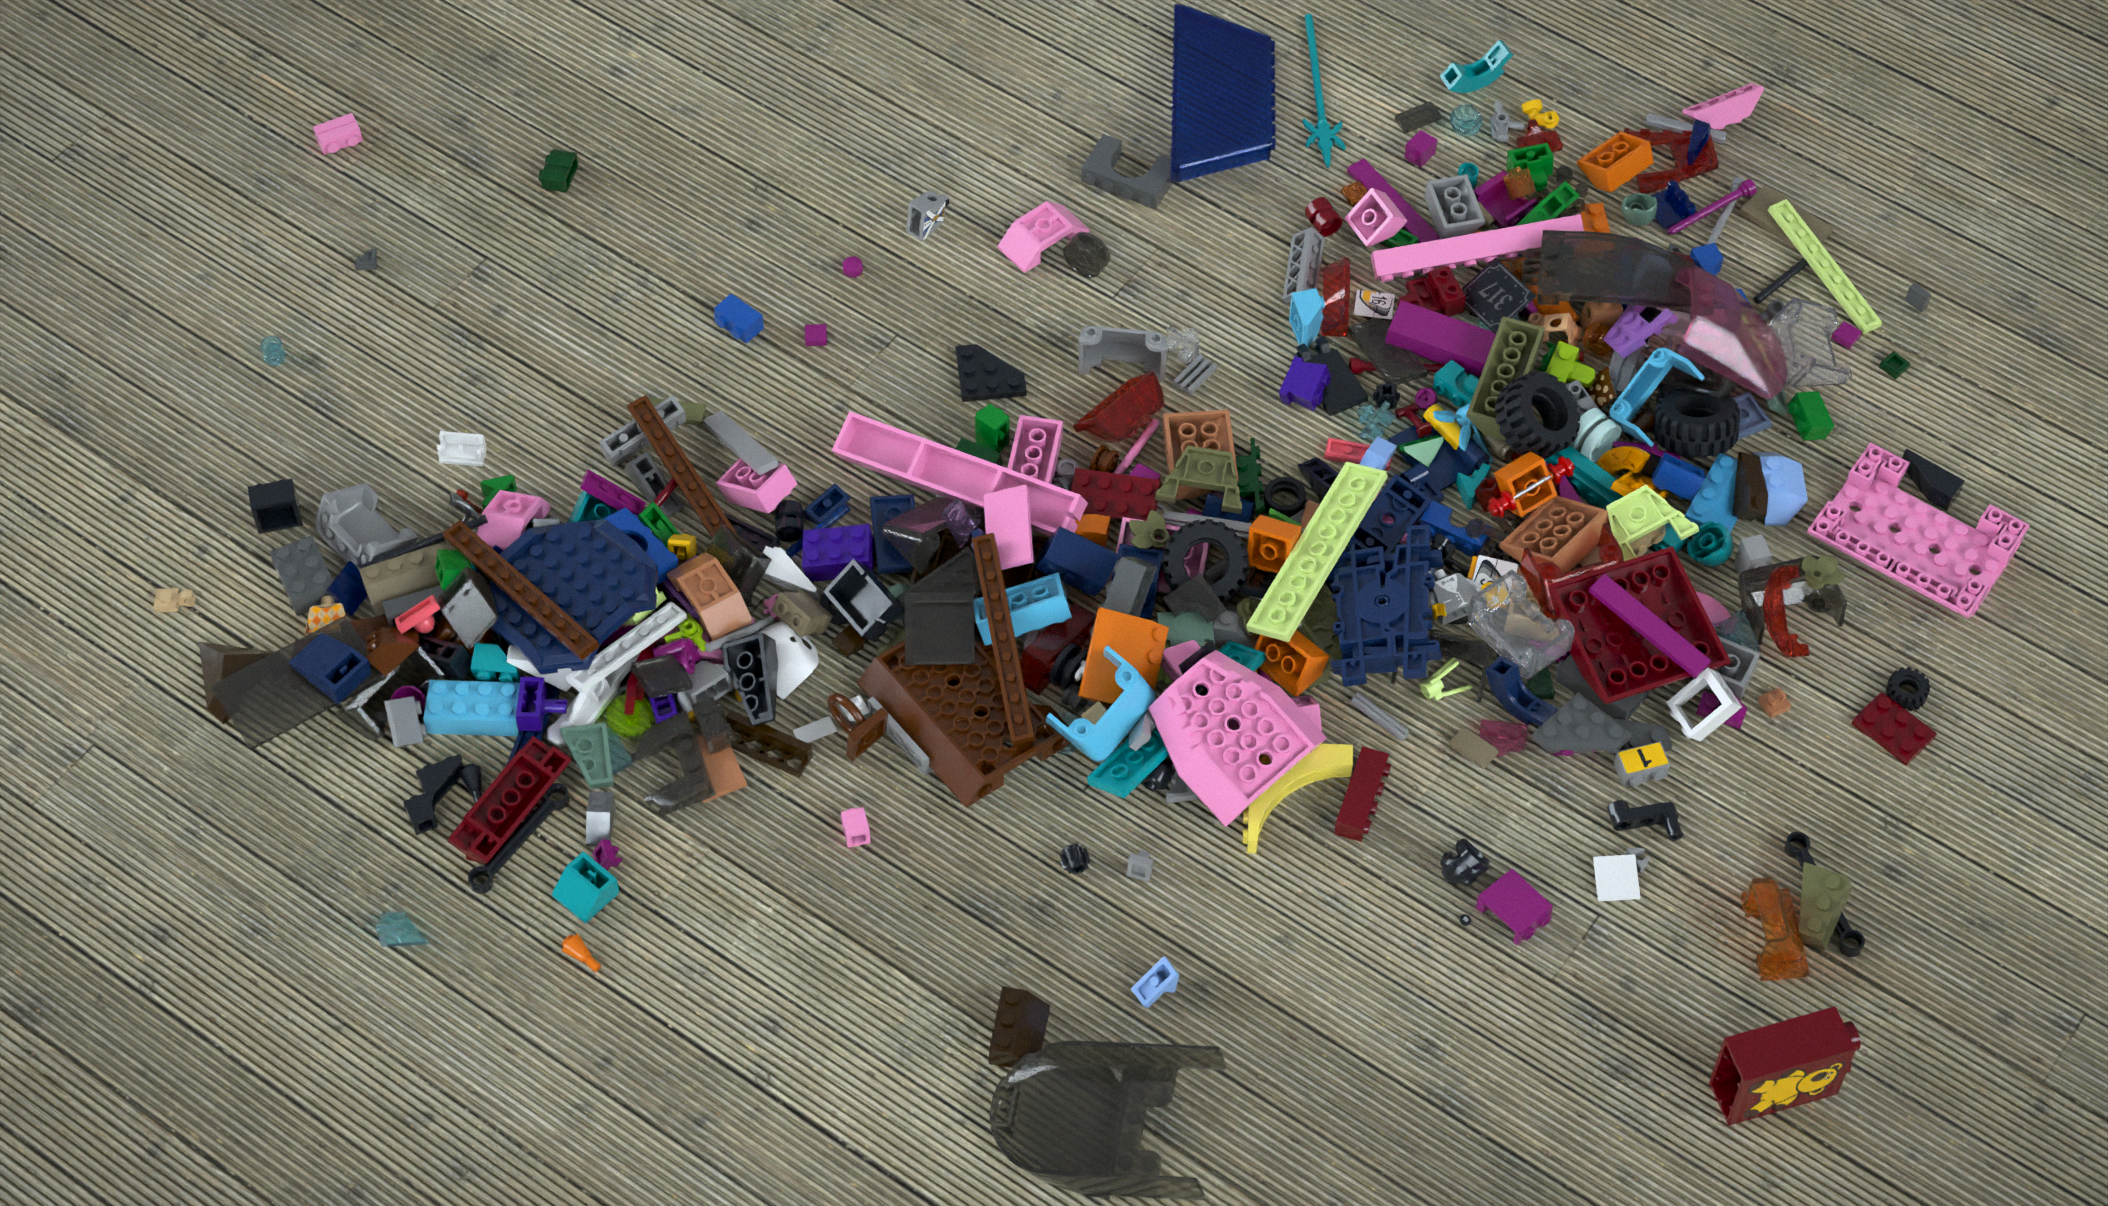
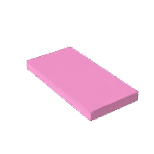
M1027 485L984 494L986 534H995L1002 570L1033 563L1029 488Z

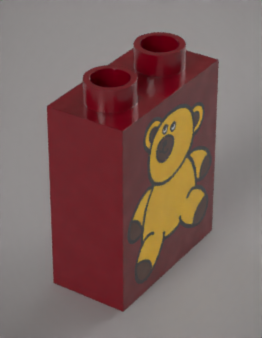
M1836 1006L1725 1037L1709 1085L1728 1126L1837 1095L1846 1073L1851 1071V1061L1854 1053L1860 1049L1859 1033L1851 1021L1843 1023Z

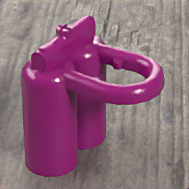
M680 638L653 648L654 657L661 664L663 671H677L685 668L688 674H692L695 671L696 661L702 658L698 652L697 645L695 646L690 638Z

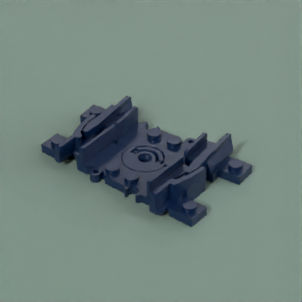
M1430 524L1407 526L1406 544L1396 545L1395 553H1385L1383 546L1356 550L1353 534L1327 577L1326 581L1332 583V591L1339 592L1332 594V599L1336 603L1338 621L1332 627L1334 634L1339 636L1343 659L1330 662L1333 674H1342L1344 687L1367 684L1366 673L1397 671L1396 666H1403L1404 679L1428 678V661L1442 659L1439 641L1430 640L1429 630L1433 627L1432 621L1424 620L1426 617L1433 616L1432 610L1429 608V589L1435 586L1434 577L1431 575V568L1444 566L1441 550H1430ZM1381 601H1386L1384 604H1379Z

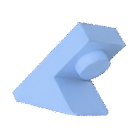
M1163 956L1131 990L1141 1004L1149 1008L1164 992H1175L1179 973L1167 957Z

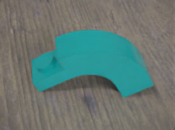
M1498 40L1481 59L1472 64L1461 65L1452 62L1440 75V78L1450 91L1456 93H1469L1484 88L1505 72L1502 67L1513 56V53L1504 41Z

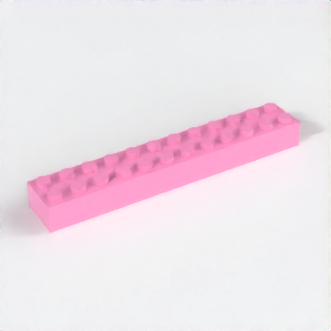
M849 411L832 448V452L842 460L983 512L984 494L1026 484L1029 488L1031 529L1048 536H1052L1059 526L1075 533L1078 526L1075 521L1081 520L1088 504L1077 493Z

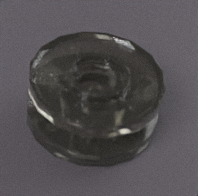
M1081 231L1076 233L1063 249V256L1068 265L1078 274L1085 277H1097L1110 261V253L1105 244L1088 232Z

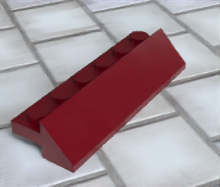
M533 736L523 749L517 752L463 817V821L450 835L447 842L466 855L465 859L488 864L572 759L556 747L550 748Z

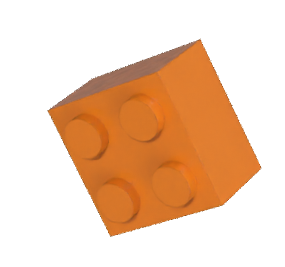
M1259 515L1249 527L1247 547L1249 566H1255L1257 569L1267 572L1278 573L1299 540L1302 527Z

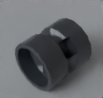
M793 500L781 501L774 509L776 521L775 535L783 542L798 541L803 537V506L801 503Z

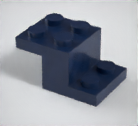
M1120 544L1117 553L1120 555L1118 560H1121V557L1135 556L1158 566L1139 616L1140 618L1152 620L1158 595L1164 551L1151 548L1139 549L1132 545ZM1114 572L1112 573V580H1111V581H1113V579H1114V576H1115V573H1114Z

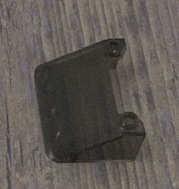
M936 497L887 521L882 528V532L909 563L922 574L925 572L932 554L940 546V538L937 532L959 521L964 524L985 527L984 508L945 497Z

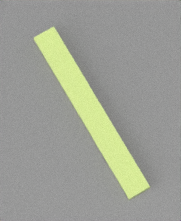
M1785 199L1769 206L1768 212L1855 325L1862 331V334L1881 327L1882 321L1789 201Z

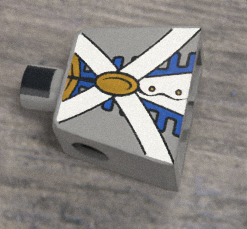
M927 191L911 200L908 205L906 232L923 242L943 223L945 207L950 203L949 198L944 194L939 196L932 191Z

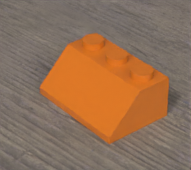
M1621 131L1577 160V165L1596 188L1609 193L1615 191L1619 186L1631 180L1635 175L1654 163L1650 141Z
M1297 630L1289 642L1260 635L1254 648L1264 652L1266 656V661L1258 668L1294 697L1299 696L1322 675L1330 657Z

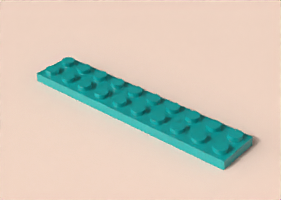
M1230 640L1219 650L1220 653L1253 672L1266 661L1264 652ZM1155 726V729L1151 732L1149 741L1143 744L1137 751L1129 748L1128 737L1087 777L1088 785L1125 798L1169 755L1157 727Z

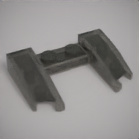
M686 711L667 718L635 737V742L638 745L636 753L631 755L633 763L675 747L684 777L644 798L649 806L656 803L661 808L658 812L661 817L716 795L691 719Z

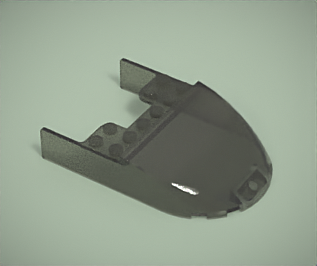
M1060 1041L1044 1045V1049L1033 1054L1027 1053L1013 1064L1014 1068L1006 1077L1003 1076L991 1101V1130L1002 1153L1009 1161L1025 1172L1057 1187L1103 1199H1110V1196L1204 1200L1205 1194L1197 1178L1160 1176L1162 1163L1159 1154L1152 1150H1140L1147 1107H1164L1172 1101L1179 1069H1226V1063L1219 1047Z

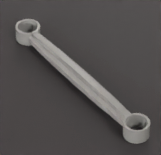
M1157 504V509H1161L1164 512L1163 518L1166 524L1181 527L1184 524L1192 523L1194 520L1206 521V519H1213L1214 522L1219 523L1220 521L1225 523V526L1232 527L1239 537L1246 539L1249 537V527L1252 525L1250 523L1169 512L1162 505Z

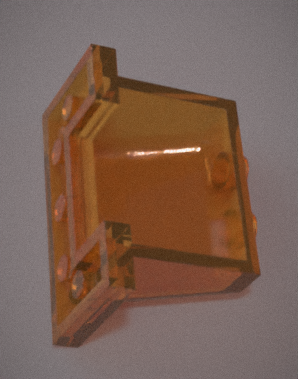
M1770 878L1752 879L1748 892H1742L1740 898L1745 918L1760 917L1766 939L1761 955L1756 957L1760 981L1808 977L1810 971L1799 934L1789 888L1780 889L1777 883Z

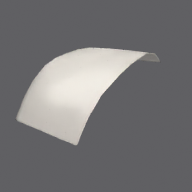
M780 621L750 636L764 633L775 639L778 658L777 695L784 700L817 667L818 653L816 647L807 636L800 637L784 621ZM793 636L796 642H792L790 637ZM801 638L805 639L809 643L811 649L807 648L804 645Z

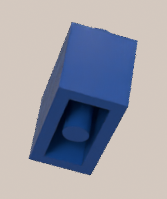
M732 293L714 308L716 324L720 328H725L734 338L740 339L746 344L764 329L763 315Z
M1665 452L1652 473V483L1658 489H1667L1683 500L1693 501L1705 480L1704 470Z

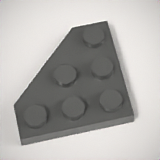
M1578 692L1533 733L1532 739L1549 753H1559V750H1573V753H1592V750H1606V753H1616L1631 739L1632 734Z

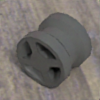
M1071 684L1062 695L1061 702L1072 706V710L1077 713L1085 707L1088 700L1078 696L1079 686Z

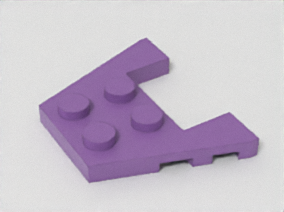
M1644 288L1637 293L1603 338L1623 359L1646 343L1645 339L1653 333L1658 335L1663 332L1662 327L1670 322L1673 325L1679 320L1667 308L1650 324L1639 314L1654 300L1653 296Z

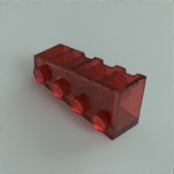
M1076 603L1070 607L1072 618L1062 623L1051 624L1023 650L1021 668L1025 688L1038 696L1050 684L1049 674L1060 653L1071 643L1076 642L1082 646L1088 638H1091L1090 632L1095 624L1096 615Z

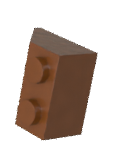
M382 627L377 632L373 631L366 638V659L386 677L419 647V632L413 627L401 634L397 627Z

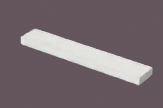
M672 601L595 655L588 670L573 671L567 675V682L583 694L687 619L686 612Z

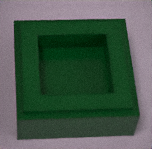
M1893 351L1880 362L1879 368L1896 380L1909 369L1911 363Z

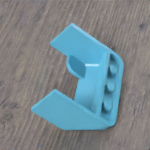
M1664 347L1656 349L1612 405L1608 419H1612L1621 426L1622 432L1650 447L1654 443L1638 426L1630 423V421L1668 371L1674 366L1701 381L1705 378L1687 358Z
M1108 645L1104 648L1103 656L1118 667L1115 673V681L1124 690L1095 725L1087 719L1079 718L1074 720L1069 727H1066L1051 713L1046 718V722L1095 762L1104 761L1115 750L1155 701V692L1131 664Z

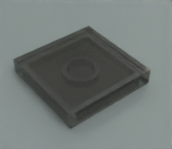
M673 654L631 663V671L651 699L691 690L693 687L692 680Z

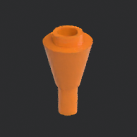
M570 934L562 942V952L585 963L594 972L601 968V965L591 956L590 951L579 934L574 936Z

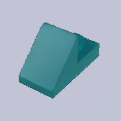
M1483 463L1479 471L1475 470L1472 477L1457 473L1456 487L1466 508L1470 511L1489 480L1490 465Z

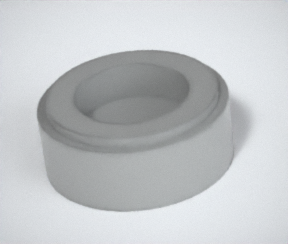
M1072 459L1061 460L1057 464V476L1059 478L1074 476L1075 468H1079L1078 464Z

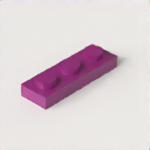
M588 469L583 476L580 489L584 490L587 494L593 495L617 510L627 508L632 514L637 516L644 510L645 501Z

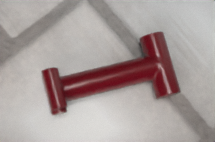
M1416 403L1395 410L1397 418L1406 416L1417 428L1416 433L1419 438L1432 433L1430 422L1423 423L1414 413L1418 411Z

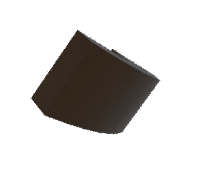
M849 625L832 640L831 644L848 657L862 650L865 642L869 641V639L862 637L852 625Z

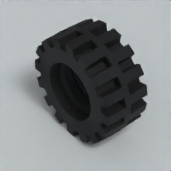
M1902 667L1899 671L1895 670L1891 674L1886 687V695L1904 709L1908 708V711H1913V708L1917 710L1925 704L1929 695V679L1925 678L1923 672L1921 674L1918 673L1919 670L1916 668L1913 671L1911 667H1907L1906 670ZM1910 685L1917 692L1913 694L1905 693L1899 686Z

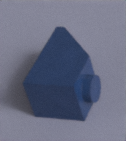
M1212 490L1208 494L1202 512L1203 516L1249 523L1255 503L1240 498L1242 502L1241 514L1221 511L1225 492Z

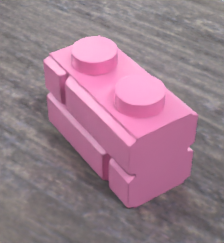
M352 113L313 126L315 138L323 155L335 153L339 149L355 146L363 141L360 128Z

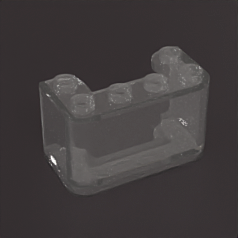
M1512 569L1471 597L1468 621L1473 630L1500 656L1519 665L1520 676L1524 679H1530L1570 651L1575 629L1568 620L1561 618L1554 624L1550 618L1542 614L1538 606L1531 603L1525 597L1527 591L1526 580Z

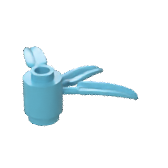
M1470 403L1459 408L1456 414H1453L1451 411L1433 412L1434 418L1441 422L1453 423L1455 418L1457 419V422L1462 426L1459 445L1463 451L1467 449L1471 436L1470 428L1473 427L1475 432L1473 440L1490 456L1489 463H1494L1478 428L1466 417Z

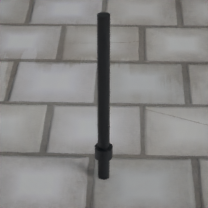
M484 514L478 520L475 518L464 524L472 530L488 523V520ZM443 532L387 555L381 554L374 557L375 560L360 565L359 569L445 541Z

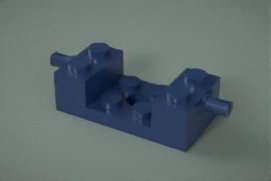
M1397 474L1393 476L1373 501L1354 532L1356 550L1383 546L1384 552L1390 553L1407 533V526H1415L1432 501L1431 498L1419 491L1422 488L1420 483L1417 486L1418 482L1415 481L1411 485ZM1390 516L1393 518L1394 523L1387 524L1383 521L1382 517Z

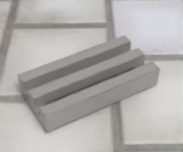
M1200 354L1173 380V385L1191 395L1217 370V364H1211L1209 359H1203L1204 356ZM1205 368H1208L1192 385H1190L1188 388L1186 387L1191 381H1194Z

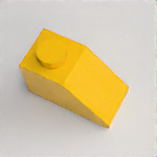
M673 534L668 539V550L677 556L679 562L677 566L697 554L696 536Z

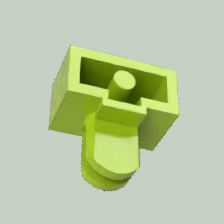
M1559 341L1546 373L1556 376L1559 382L1563 381L1565 384L1578 380L1584 388H1589L1595 381V370L1590 366L1577 362L1580 348Z

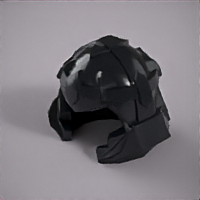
M1464 838L1456 843L1457 856L1453 857L1452 851H1446L1440 860V865H1442L1441 873L1448 883L1454 885L1462 884L1463 886L1474 883L1477 877L1489 870L1488 865L1490 863L1478 849Z

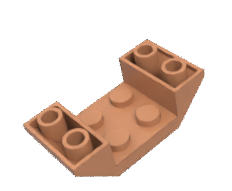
M705 552L666 573L678 592L683 591L699 614L701 626L711 641L728 635L752 622L740 591L716 557Z

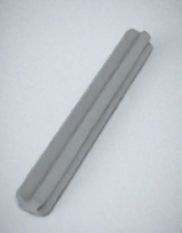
M1651 113L1646 118V125L1720 144H1724L1727 133L1724 131Z

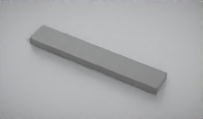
M722 411L702 420L704 426L759 475L779 466L777 459Z

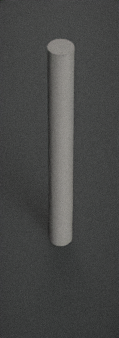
M768 616L707 643L705 649L707 652H712L721 648L722 644L739 640L774 624L775 619L773 616Z

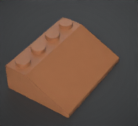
M1229 410L1163 414V436L1168 475L1171 474L1176 462L1189 445L1232 452L1238 483ZM1179 485L1176 500L1194 499L1208 494L1212 490Z
M1556 496L1533 512L1499 544V547L1539 577L1559 582L1611 532L1607 510Z

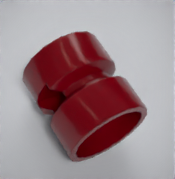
M1325 197L1314 199L1305 209L1306 217L1323 237L1333 235L1342 226V218Z

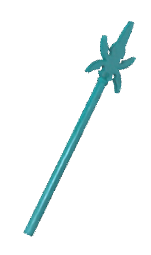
M1309 13L1305 15V24L1318 121L1314 128V125L1305 118L1302 120L1304 127L1312 133L1308 137L1305 147L1308 148L1315 142V139H1318L1317 144L1322 151L1325 166L1329 168L1333 141L1343 151L1346 149V146L1336 136L1342 128V121L1333 126V130H1330L1331 125L1326 120L1313 16Z

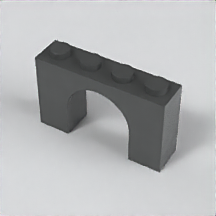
M1103 134L1081 167V181L1156 210L1177 177L1178 162L1159 155L1146 174L1135 178L1121 176L1113 170V167L1122 155V141Z

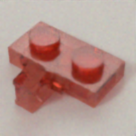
M1536 119L1528 121L1526 136L1517 138L1516 141L1518 148L1548 143L1551 151L1556 152L1561 151L1563 147L1557 131L1545 132L1544 129H1539Z

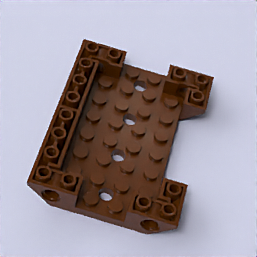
M948 614L875 657L857 681V685L869 699L874 697L929 757V767L967 808L1003 786L1004 774L1033 756H1036L1042 762L1070 745L1071 742L1046 722L1047 715L1051 713L1066 727H1069L1051 706L1032 704L1028 700L1036 740L1018 744L1011 748L1003 746L1005 742H1011L997 666L985 653L992 650L993 645H984L978 626L969 616ZM926 650L931 651L932 654L929 656H924L921 654V652ZM953 680L958 681L959 684L957 686H950L948 682ZM977 711H984L987 715L979 717L975 713Z

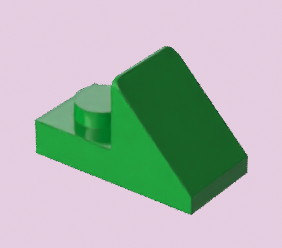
M507 475L480 482L482 494L486 496L482 503L483 511L500 490L509 492L517 490L514 476Z
M654 501L637 516L640 522L645 527H649L652 534L658 540L660 539L667 549L668 539L673 534L681 535Z

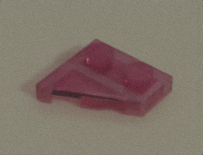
M1481 719L1479 737L1497 748L1499 752L1497 757L1506 755L1508 752H1517L1525 749L1528 725Z

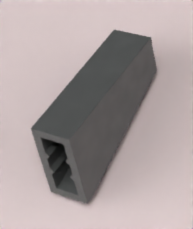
M1571 654L1566 660L1562 659L1555 669L1557 671L1556 682L1575 694L1579 692L1614 719L1629 720L1650 695L1651 690L1605 705L1582 677Z

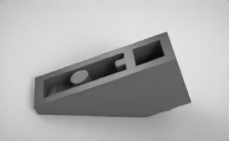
M648 452L632 460L624 468L636 488L650 503L655 500L668 484ZM673 491L659 509L668 518L684 506Z

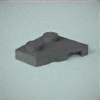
M1617 718L1613 719L1632 734L1631 739L1622 746L1623 750L1659 741L1665 752L1672 749V743L1664 726Z

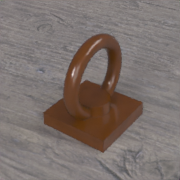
M832 693L828 696L827 703L832 716L849 734L846 756L853 762L886 734L889 713L881 707L871 717L866 719L856 705L844 695ZM837 703L841 704L856 721L855 726L844 717Z

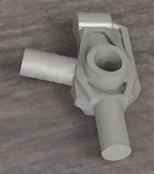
M1496 101L1494 103L1495 113L1490 117L1492 138L1496 139L1497 142H1508V128L1524 131L1525 123L1510 120L1509 115L1503 111L1502 101Z

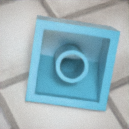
M1316 288L1291 293L1289 321L1298 344H1305L1307 348L1310 347L1320 332L1321 322H1323L1322 309L1325 308L1323 296H1319Z

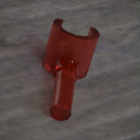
M458 489L456 494L480 514L482 509L467 500L468 493Z

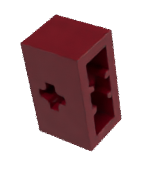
M1445 266L1429 271L1428 281L1443 306L1441 314L1451 317L1463 313L1466 296L1450 267Z

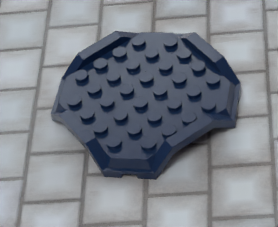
M591 520L530 528L499 554L595 638L599 646L635 613L656 609L657 565L636 541L608 520ZM486 577L483 586L480 617L482 628L494 630L518 649L540 674L558 673V669L571 668L572 671L588 670L599 648L581 661L494 582Z

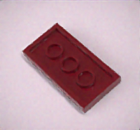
M1075 468L1071 492L1081 495L1088 504L1083 515L1097 514L1109 516L1111 519L1122 520V517L1147 521L1150 511L1156 512L1158 500H1155L1157 490L1161 488L1162 481Z

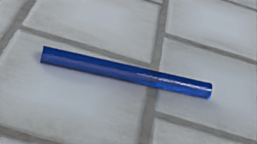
M844 504L814 529L830 528L851 511L850 507ZM803 537L785 551L790 558L803 549Z

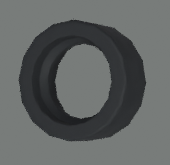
M1280 477L1270 481L1265 487L1264 504L1267 512L1272 508L1290 518L1304 509L1306 491L1299 481L1289 477ZM1286 491L1294 494L1298 501L1288 506L1279 505L1272 500V495L1277 492Z

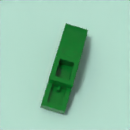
M1565 181L1530 211L1516 226L1556 219L1580 195Z

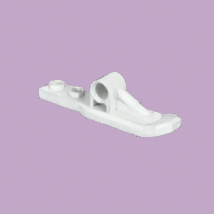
M640 653L583 694L579 692L567 707V713H562L558 720L547 729L548 741L559 748L567 747L559 728L594 724L617 694L621 681L631 670Z

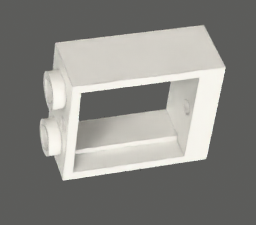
M1710 668L1705 669L1696 679H1693L1666 702L1671 709L1669 711L1670 715L1683 726L1681 728L1683 734L1689 739L1692 738L1700 742L1742 708L1721 675ZM1709 684L1722 705L1694 727L1681 706Z

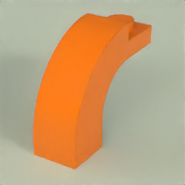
M1097 514L1082 515L1080 521H1075L1078 525L1075 534L1102 547H1106L1111 517Z

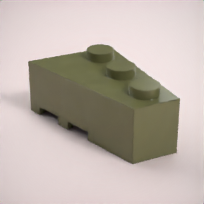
M1804 862L1799 934L1802 943L1824 951L1826 950L1852 890L1848 876Z

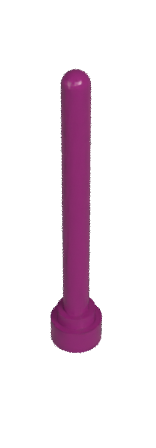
M1749 178L1740 183L1737 190L1669 227L1667 230L1668 234H1676L1742 196L1750 197L1757 193L1754 182Z

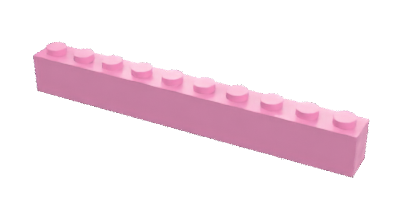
M1580 214L1373 251L1371 261L1375 280L1389 282L1394 280L1393 277L1402 276L1403 279L1414 277V273L1422 272L1423 275H1428L1429 271L1449 266L1451 270H1454L1456 266L1472 267L1481 261L1489 264L1495 258L1505 257L1506 260L1518 258L1520 254L1534 256L1539 254V251L1556 252L1560 250V247L1568 246V249L1580 247V244L1586 238Z

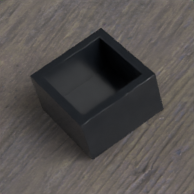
M292 478L247 487L250 508L259 534L303 526L300 503Z

